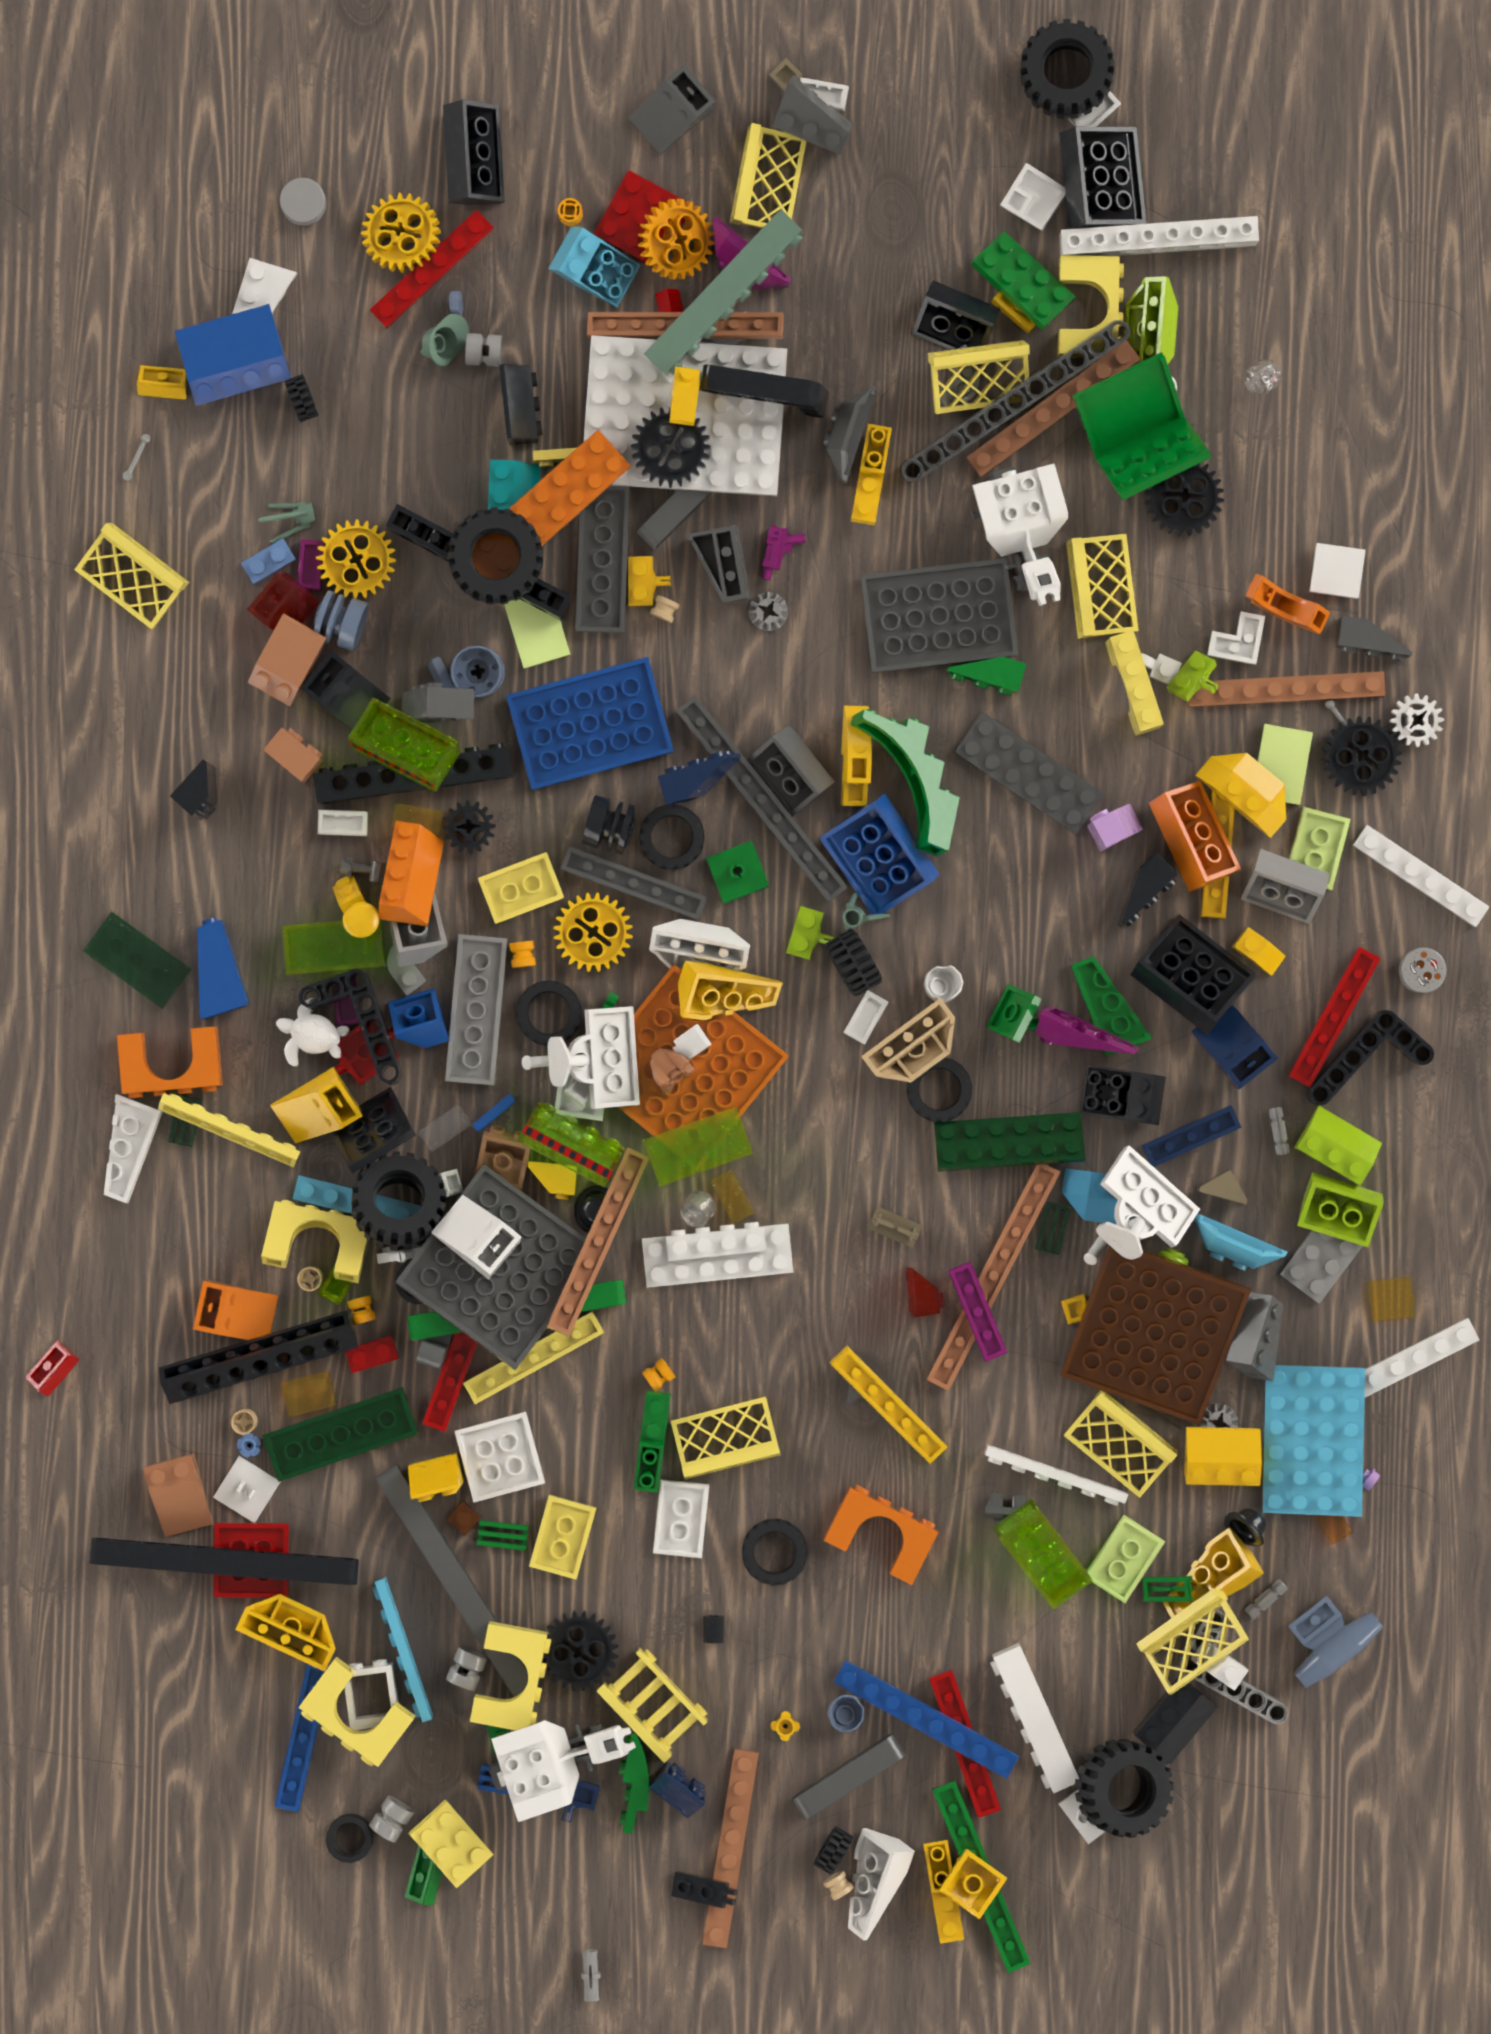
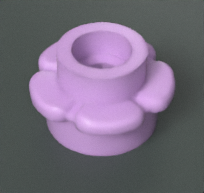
M1375 1468L1371 1471L1366 1469L1363 1473V1487L1368 1491L1372 1489L1380 1477L1375 1472Z

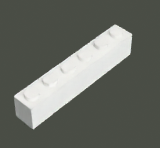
M1014 1644L992 1654L994 1661L990 1662L995 1675L1001 1674L1004 1684L1000 1685L1005 1698L1011 1697L1014 1706L1010 1709L1016 1721L1021 1719L1024 1729L1020 1731L1025 1743L1031 1742L1034 1751L1030 1754L1035 1765H1041L1045 1773L1040 1775L1045 1788L1051 1787L1054 1794L1074 1785L1075 1779H1079L1020 1644Z

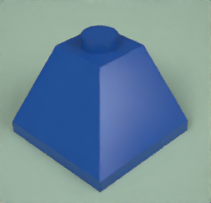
M435 988L388 1002L394 1034L397 1039L424 1048L449 1041Z

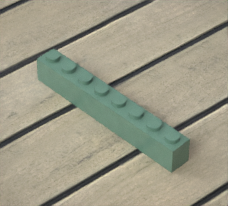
M780 209L652 344L644 355L664 375L668 376L670 373L674 375L675 367H682L681 361L687 355L691 357L700 348L698 343L704 337L709 339L716 332L717 328L715 325L721 319L726 321L735 310L732 307L738 301L743 303L751 295V287L755 283L760 285L768 277L767 271L772 265L777 267L785 259L786 255L784 253L791 246L794 249L803 240L801 235L804 231Z

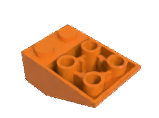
M204 1280L193 1330L245 1340L270 1334L279 1295Z

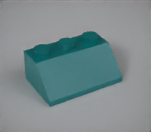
M490 459L488 510L491 509L490 507H498V509L505 510V508L509 509L540 481L541 467L538 464L515 460Z

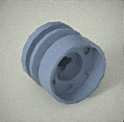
M328 590L323 601L318 606L314 619V631L322 636L326 632V644H329L334 635H337V646L354 652L365 626L369 603L353 598L348 607H344L345 596L340 594L334 604L335 592Z
M469 646L461 650L454 657L450 667L451 679L455 687L459 689H474V697H487L495 693L502 686L505 678V665L501 657L494 650L484 646ZM477 665L485 669L481 679L473 675Z

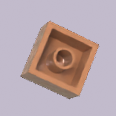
M281 727L263 750L306 785L313 777V774L324 764V761L320 759L323 754L310 743L304 746L301 743L304 738L293 729L289 728L286 731Z

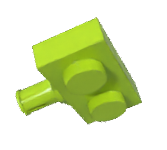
M1195 650L1168 684V692L1187 702L1201 688L1215 693L1218 690V684L1208 680L1210 673L1217 666L1215 660Z
M800 906L786 951L787 954L811 960L813 950L818 942L826 944L829 941L825 939L832 940L835 938V936L821 933L823 912Z

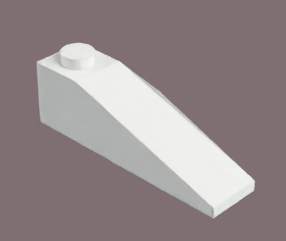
M862 1828L855 1848L854 1859H857L856 1873L852 1875V1882H855L854 1896L850 1899L848 1929L862 1940L869 1938L906 1876L915 1852L900 1839L867 1828Z

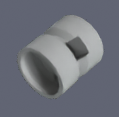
M467 333L466 365L480 366L484 362L488 367H499L502 360V335L488 334L486 338H483L482 334ZM484 345H489V355H483Z
M459 1646L453 1659L456 1664L450 1667L446 1680L464 1689L475 1691L480 1679L478 1672L483 1671L488 1657L472 1649ZM464 1668L468 1669L469 1672H464Z
M388 1795L381 1805L382 1813H376L369 1826L383 1838L396 1842L403 1831L401 1825H407L414 1811L399 1799Z

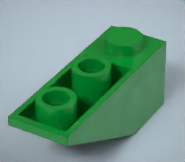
M998 657L948 667L946 673L951 674L950 678L953 680L964 682L965 679L974 681V686L983 689H988L989 686L998 688V693L1011 696L1012 693L1017 694L1019 691L1026 663L1006 657Z

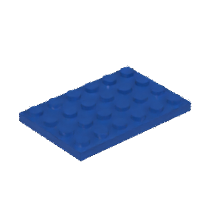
M648 657L506 695L531 790L674 752Z

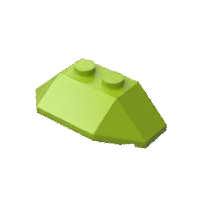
M1145 277L1141 282L1142 284L1126 303L1124 322L1130 328V335L1127 341L1141 359L1138 363L1162 352L1167 364H1169L1175 353L1178 304L1169 277Z

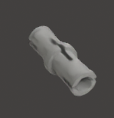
M596 1949L582 1951L583 1972L581 1973V1979L584 1980V2001L586 2002L600 2000L598 1979L601 1978V1972L598 1971V1950ZM590 1965L592 1968V1986L590 1985Z

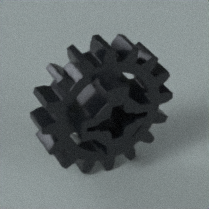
M466 800L464 807L458 802V809L456 811L451 808L449 809V812L452 814L451 817H444L448 825L443 826L442 829L449 832L444 838L446 840H453L450 844L452 848L459 845V852L461 853L464 848H467L468 853L472 854L475 847L481 852L482 844L490 845L487 838L495 837L490 832V829L496 828L495 824L490 823L494 816L486 815L487 807L479 809V802L471 806L470 801ZM473 811L479 813L485 822L475 820ZM464 812V817L461 821L454 823L456 817ZM467 821H471L473 825L481 826L472 829L470 834L465 829L458 828L467 825ZM485 831L482 838L475 842V836L479 832ZM454 832L462 833L465 836V843L459 841L455 837Z

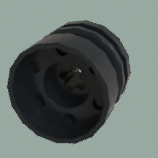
M595 795L587 818L582 844L598 849L602 839H606L607 851L611 852L614 842H617L616 854L623 855L625 848L630 843L634 830L636 806L629 804L626 814H622L623 802H619L616 810L611 811V799Z

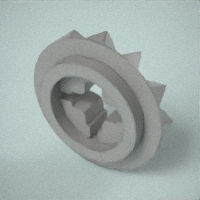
M772 592L761 593L751 601L749 617L753 625L758 629L774 631L785 623L788 616V608L785 600L778 594ZM772 602H774L772 611L775 612V614L778 615V617L775 615H769L768 618H766L765 621H763L764 611H762L761 608H759V606L767 608L769 605H771Z
M1221 1403L1212 1404L1206 1407L1199 1427L1216 1428L1212 1422H1209V1419L1217 1420L1222 1413V1421L1229 1426L1220 1428H1238V1417L1231 1407Z

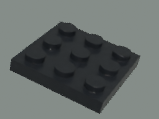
M391 1087L359 1105L362 1117L340 1130L331 1132L352 1174L416 1136Z

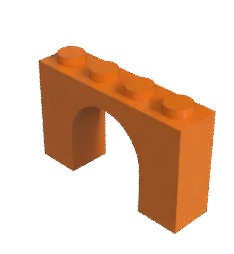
M218 1027L191 1029L192 1063L185 1074L172 1080L160 1078L150 1069L146 1055L145 1033L117 1035L122 1094H128L129 1098L143 1097V1092H153V1096H163L164 1093L168 1095V1090L176 1089L178 1094L192 1093V1088L202 1087V1092L217 1091V1086H223Z
M856 1485L855 1488L849 1486L823 1538L824 1541L846 1552L858 1527L865 1520L876 1516L887 1517L900 1527L903 1535L901 1549L889 1573L912 1585L939 1533L934 1528L936 1524L925 1518H922L921 1521L913 1518L914 1513L903 1507H900L899 1510L891 1507L892 1502L884 1497L878 1496L877 1499L868 1495L870 1491L860 1485Z

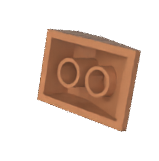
M283 614L256 662L247 683L290 707L301 695L302 690L300 688L309 678L326 641V637Z
M194 1453L143 1467L148 1490L165 1537L213 1524Z

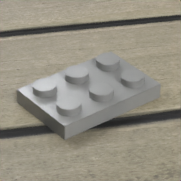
M1311 1230L1279 1274L1320 1304L1363 1246Z

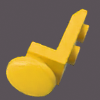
M354 875L349 878L343 877L339 879L332 889L339 907L344 913L343 926L345 930L357 938L370 936L379 925L380 918L377 909L365 901Z

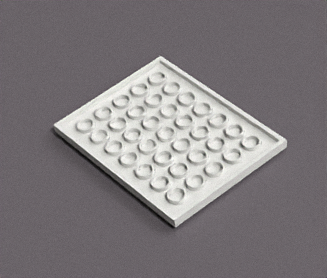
M591 335L584 441L599 429L631 465V468L612 485L777 496L783 404L725 396L699 390L695 419L700 418L698 427L706 426V430L702 435L710 436V440L704 442V444L711 445V450L704 451V453L710 456V459L702 460L706 465L705 469L697 468L700 474L699 477L693 474L690 475L691 483L684 478L682 479L681 487L677 481H673L672 488H669L668 481H664L663 485L659 486L658 478L652 483L650 482V473L644 477L641 473L644 467L636 468L635 465L640 459H632V455L638 451L631 449V445L638 442L632 439V435H640L636 426L644 427L642 418H647L650 421L652 419L651 411L656 416L660 415L661 407L665 413L669 412L674 375L671 373L668 376L664 375L644 355L656 341L654 339ZM698 343L700 346L698 351L691 357L687 355L681 361L683 368L700 370V387L703 365L705 364L786 376L787 348ZM664 425L660 428V433L664 436H669L673 433L674 429L670 425ZM682 428L678 430L672 444H666L667 452L659 462V466L664 464L670 450L676 451L675 442L682 434ZM686 437L681 441V445L684 448H691L695 444V441L690 437ZM651 446L647 450V454L651 457H657L661 453V449L657 446ZM673 458L669 461L668 466L671 469L677 470L682 466V461Z

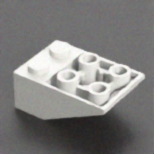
M464 1195L459 1198L431 1232L488 1280L516 1248L522 1238L503 1221Z

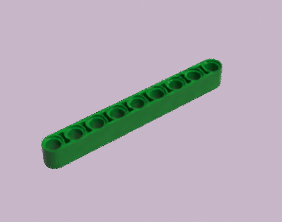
M623 1279L593 1284L581 1312L627 1304ZM434 1311L407 1316L411 1341L461 1332Z

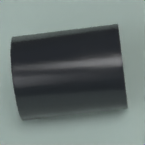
M703 1616L704 1643L724 1642V1616Z

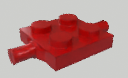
M372 1021L368 1026V1031L373 1034L380 1027L375 1021ZM359 1025L349 1032L346 1037L340 1039L337 1045L341 1049L340 1064L334 1068L338 1071L339 1076L347 1071L355 1078L359 1085H362L375 1076L377 1072ZM393 1026L388 1029L391 1039L395 1037ZM380 1044L377 1047L376 1054L379 1057L386 1055L388 1051L387 1045Z

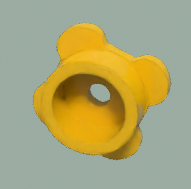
M784 1711L778 1720L771 1722V1729L777 1731L782 1741H788L794 1732L799 1731L800 1724L791 1718V1714L788 1711ZM784 1724H787L788 1727H787V1728H783V1725H784Z

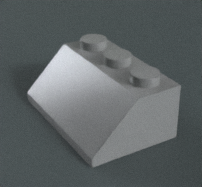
M1260 849L1240 900L1310 924L1325 895L1330 874Z
M435 892L428 927L388 921L398 967L423 963L447 947Z

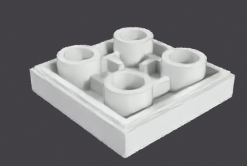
M1316 543L1309 592L1359 599L1366 550Z

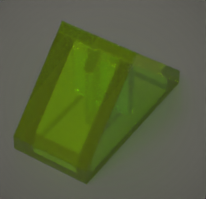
M334 1265L317 1295L340 1306L343 1304L354 1282L334 1279Z

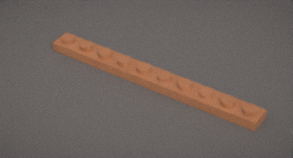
M1046 1164L1036 1165L978 1277L990 1309L1060 1174V1171ZM963 1308L926 1379L949 1391L975 1340Z

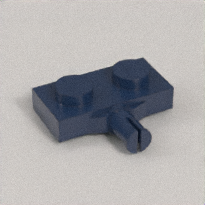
M578 1780L572 1803L565 1806L561 1820L566 1821L567 1813L569 1812L567 1822H572L574 1808L595 1810L600 1785Z

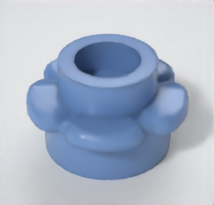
M252 1433L243 1435L237 1442V1448L240 1449V1454L244 1457H254L260 1452L261 1440ZM248 1443L252 1445L250 1448L247 1447Z

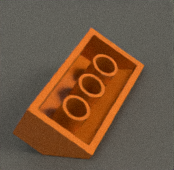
M1201 781L1165 792L1149 802L1189 892L1205 887L1241 870Z
M402 821L395 822L379 900V918L381 920L428 927L444 840L420 824Z

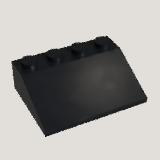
M1075 126L1059 133L1069 229L1147 224L1137 127Z
M1180 914L1142 956L1131 973L1133 978L1206 1035H1209L1257 975Z

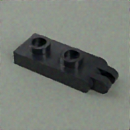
M676 1871L671 1896L725 1908L726 1904H736V1899L728 1898L727 1895H737L738 1890L729 1888V1882Z

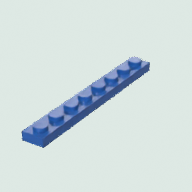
M845 1660L833 1682L1006 1779L1019 1758V1755L848 1660Z

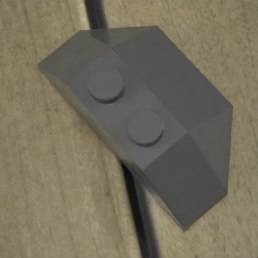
M873 386L841 402L840 408H834L831 422L835 424L832 432L827 431L823 445L827 446L826 454L841 483L846 485L877 388Z

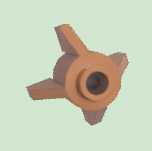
M660 1048L651 1056L650 1065L653 1078L666 1095L671 1092L675 1086L674 1084L679 1082L684 1076L695 1072V1068L683 1054L672 1051L669 1048Z

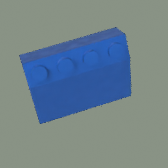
M270 304L175 330L196 406L291 379L290 369Z
M885 793L819 837L871 915L886 912L932 883L940 875L927 854L916 849V838Z

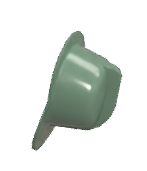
M449 314L437 326L428 329L422 337L421 355L427 356L440 366L448 365L466 345L467 333H469L466 320L459 314Z

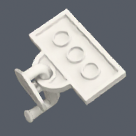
M633 1006L584 1010L586 1035L577 1037L570 1043L568 1048L562 1037H551L548 1041L547 1056L530 1057L526 1055L522 1058V1066L525 1070L549 1066L550 1081L555 1087L565 1086L569 1074L580 1083L589 1084L591 1109L640 1105Z
M1126 1146L1100 1183L1118 1200L1114 1208L1116 1224L1105 1222L1098 1225L1096 1232L1099 1236L1088 1253L1084 1255V1261L1090 1265H1095L1098 1262V1256L1106 1244H1109L1121 1256L1127 1259H1136L1143 1254L1140 1240L1151 1237L1154 1234H1157L1171 1248L1175 1247L1200 1208L1133 1148Z

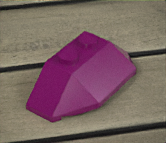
M716 216L713 219L716 259L718 260L717 265L723 270L748 242ZM772 265L767 271L768 277L760 285L755 283L751 288L753 290L789 287L792 279L778 267Z

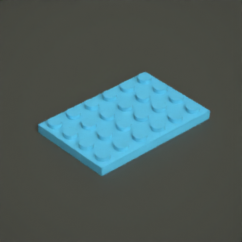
M1275 1366L1274 1381H1265L1263 1513L1362 1517L1365 1368Z

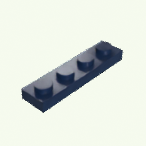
M1229 1105L1141 1146L1149 1164L1155 1167L1242 1127L1232 1105Z

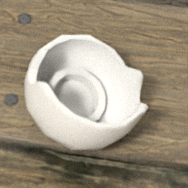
M951 965L946 967L936 966L926 974L923 987L926 995L933 1001L941 998L946 1003L952 1001L961 992L963 979L961 973Z

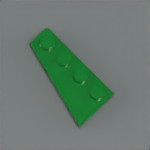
M1094 956L1070 965L1094 1026L1134 1045L1153 1039ZM1104 1050L1106 1056L1117 1053L1113 1051Z

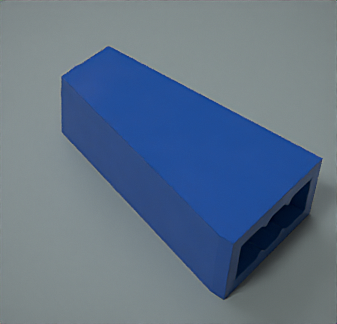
M216 917L202 921L203 926L197 927L200 1017L203 1020L251 1005L224 921H217Z

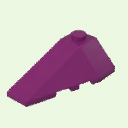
M1049 1006L1042 1010L1035 1033L1041 1037L1040 1040L1051 1046L1055 1043L1057 1045L1135 1054L1140 1049V1047L1054 1006Z

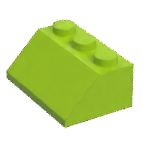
M1318 1105L1293 1148L1352 1183L1361 1186L1375 1162L1382 1143Z
M1312 1172L1304 1194L1297 1226L1369 1247L1384 1204L1383 1194Z

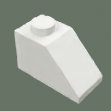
M696 1024L674 1040L676 1046L673 1047V1050L683 1054L689 1061L712 1044L699 1025Z
M1203 1641L1196 1650L1195 1654H1201ZM1208 1642L1206 1656L1213 1657L1217 1654L1218 1648ZM1227 1655L1206 1671L1235 1691L1249 1670ZM1192 1656L1191 1660L1198 1665L1200 1657Z

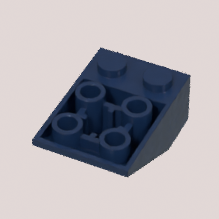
M720 751L710 754V759L699 758L687 762V766H673L664 769L665 774L658 776L666 805L684 803L705 796L741 758V755L732 754L731 751Z
M1234 1005L1209 1035H1206L1198 1027L1191 1031L1236 1089H1241L1278 1059L1263 1038Z
M667 1761L650 1782L649 1789L688 1819L704 1806L706 1800L705 1786L695 1777L692 1780L685 1775V1769L678 1763L674 1762L671 1764Z

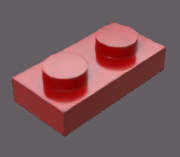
M392 1335L345 1351L351 1373L399 1359Z

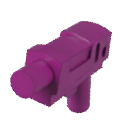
M771 525L767 533L764 559L761 562V567L763 568L761 579L771 580L772 571H780L783 552L789 554L793 544L805 543V533L787 535L788 528H778L776 525Z

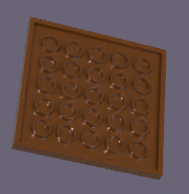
M1108 1245L1060 1376L1200 1425L1251 1293V1288L1143 1250L1141 1257L1127 1259Z

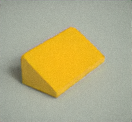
M140 365L137 379L138 395L183 400L187 398L188 378L185 369Z

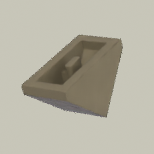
M1229 1169L1197 1187L1198 1192L1247 1205L1248 1200L1232 1171Z

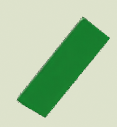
M419 1845L404 1898L422 1905H433L442 1871Z

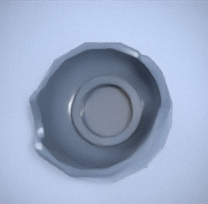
M840 1695L834 1698L828 1706L827 1716L829 1723L839 1732H852L858 1729L863 1722L864 1707L856 1696Z

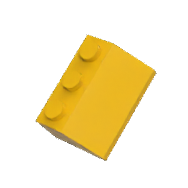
M1186 1427L1184 1476L1187 1485L1260 1486L1262 1467L1260 1428Z

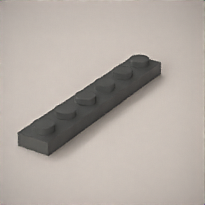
M568 846L560 868L566 872L699 920L707 899L703 895Z

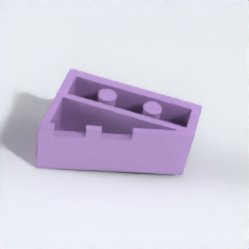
M1130 803L1110 813L1105 809L1090 818L1091 823L1087 825L1100 852L1143 830Z

